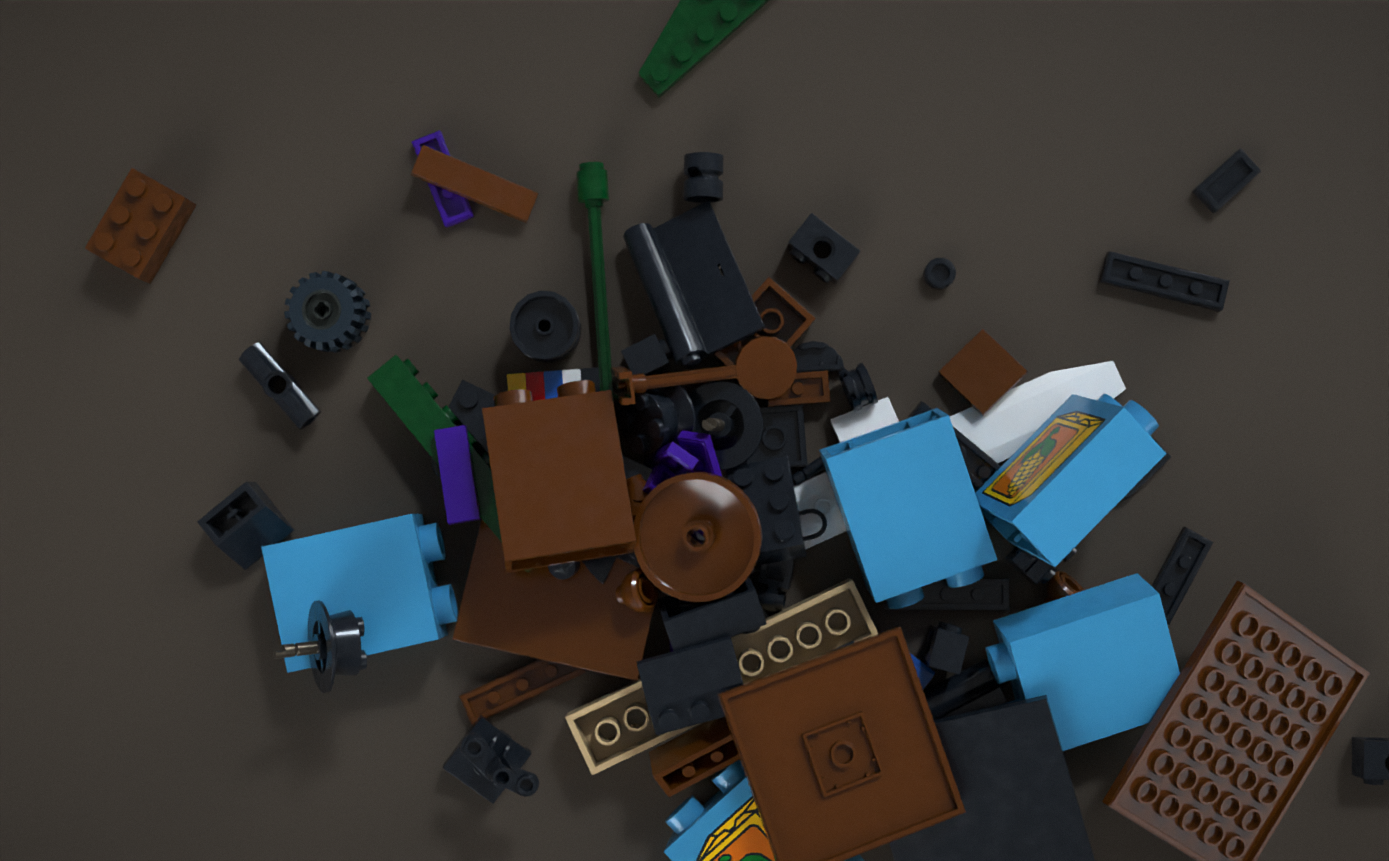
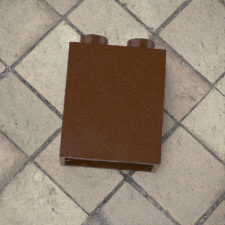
M580 380L568 382L557 387V398L533 401L532 392L529 390H510L493 397L495 407L482 408L506 573L633 553L636 536L611 390L596 392L593 381Z

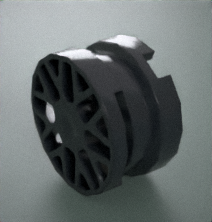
M862 362L857 364L856 370L848 371L844 369L838 372L842 388L854 412L861 410L865 404L872 403L874 405L878 403L874 385Z

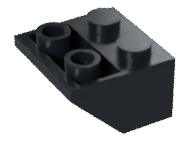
M248 481L197 521L214 544L244 570H247L263 557L261 547L280 543L294 531V528L256 482Z

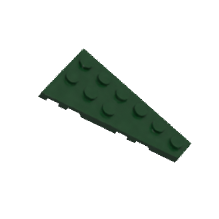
M680 0L639 71L640 78L660 98L770 0Z

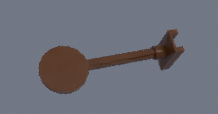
M761 336L750 340L740 349L734 365L645 376L644 373L632 374V371L623 366L611 367V374L621 379V382H617V389H622V392L613 393V399L621 405L635 404V393L646 392V389L736 378L739 385L751 393L752 396L760 399H772L781 396L792 386L797 374V361L794 352L787 343L776 337Z

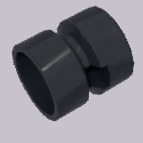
M694 152L684 155V174L688 176V179L684 181L685 201L704 203L709 200L710 203L723 200V181L719 179L723 175V155L712 152Z

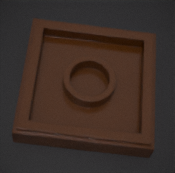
M982 329L938 373L976 411L984 416L1028 371Z

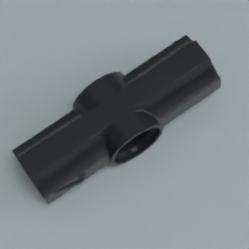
M261 342L248 347L242 353L239 361L260 383L265 394L275 400L299 429L310 425L318 418L321 410L299 387L295 378L285 371ZM284 378L286 388L282 393L277 394L274 390V384L277 379Z

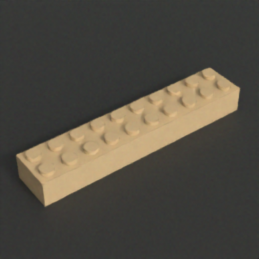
M848 578L783 609V611L765 618L767 624L760 626V629L750 634L740 633L732 636L731 640L743 684L828 653L851 641L855 643L874 636L878 632L854 581ZM640 678L638 681H633L568 712L565 716L592 775L699 725L696 724L656 735Z

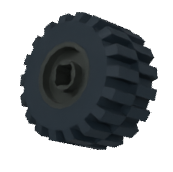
M322 271V274L313 272L309 274L310 279L304 277L299 279L300 286L298 288L292 286L289 292L293 296L291 299L286 298L285 305L290 306L289 311H284L285 318L291 320L287 327L289 331L295 332L294 337L298 341L304 342V345L333 353L341 352L340 348L346 350L352 348V341L359 343L362 339L359 335L360 332H367L369 326L365 325V320H371V313L366 311V308L370 307V302L363 297L366 295L363 289L357 287V284L352 280L329 271Z

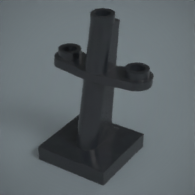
M480 715L443 764V769L493 804L505 788L524 797L533 795L539 788L538 777L532 772L520 769L532 754L531 750L518 744L505 731L499 730L486 721V718Z

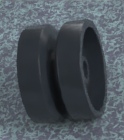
M541 290L527 294L516 304L511 313L509 327L513 342L527 357L542 363H554L564 360L574 352L580 341L582 328L578 313L565 297L552 291ZM549 321L551 324L550 329L542 332L539 328L540 325H546Z

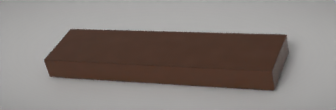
M425 145L422 146L411 172V176L524 223H527L539 194Z
M538 659L468 691L459 697L473 725L480 715L488 718L580 676L587 671L586 669Z

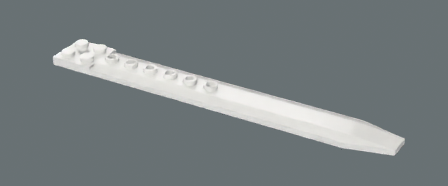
M1114 361L1046 373L1011 389L984 416L973 407H970L950 416L953 427L994 461L1000 463L1009 459L1072 394L1098 400L1102 394H1107L1114 399L1126 388ZM826 472L803 482L799 486H794L799 511L817 509L827 519L826 530L820 537L804 541L806 549L846 531ZM814 513L800 516L803 537L815 534L821 530L822 519L820 516ZM696 531V537L704 540V537ZM761 565L755 566L752 573L760 570Z

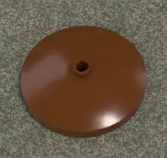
M688 472L663 481L645 497L634 520L636 536L634 551L642 571L657 588L680 600L706 602L730 594L750 576L760 556L762 528L753 503L737 485L715 474ZM699 529L704 532V540L696 537V531Z

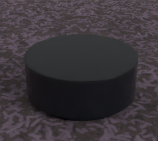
M935 258L924 269L925 282L933 289L942 290L947 288L956 277V269L953 263L946 258Z

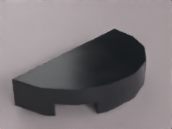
M810 341L802 343L792 350L797 361V373L815 371L835 372L845 369L842 357L835 349L824 342Z

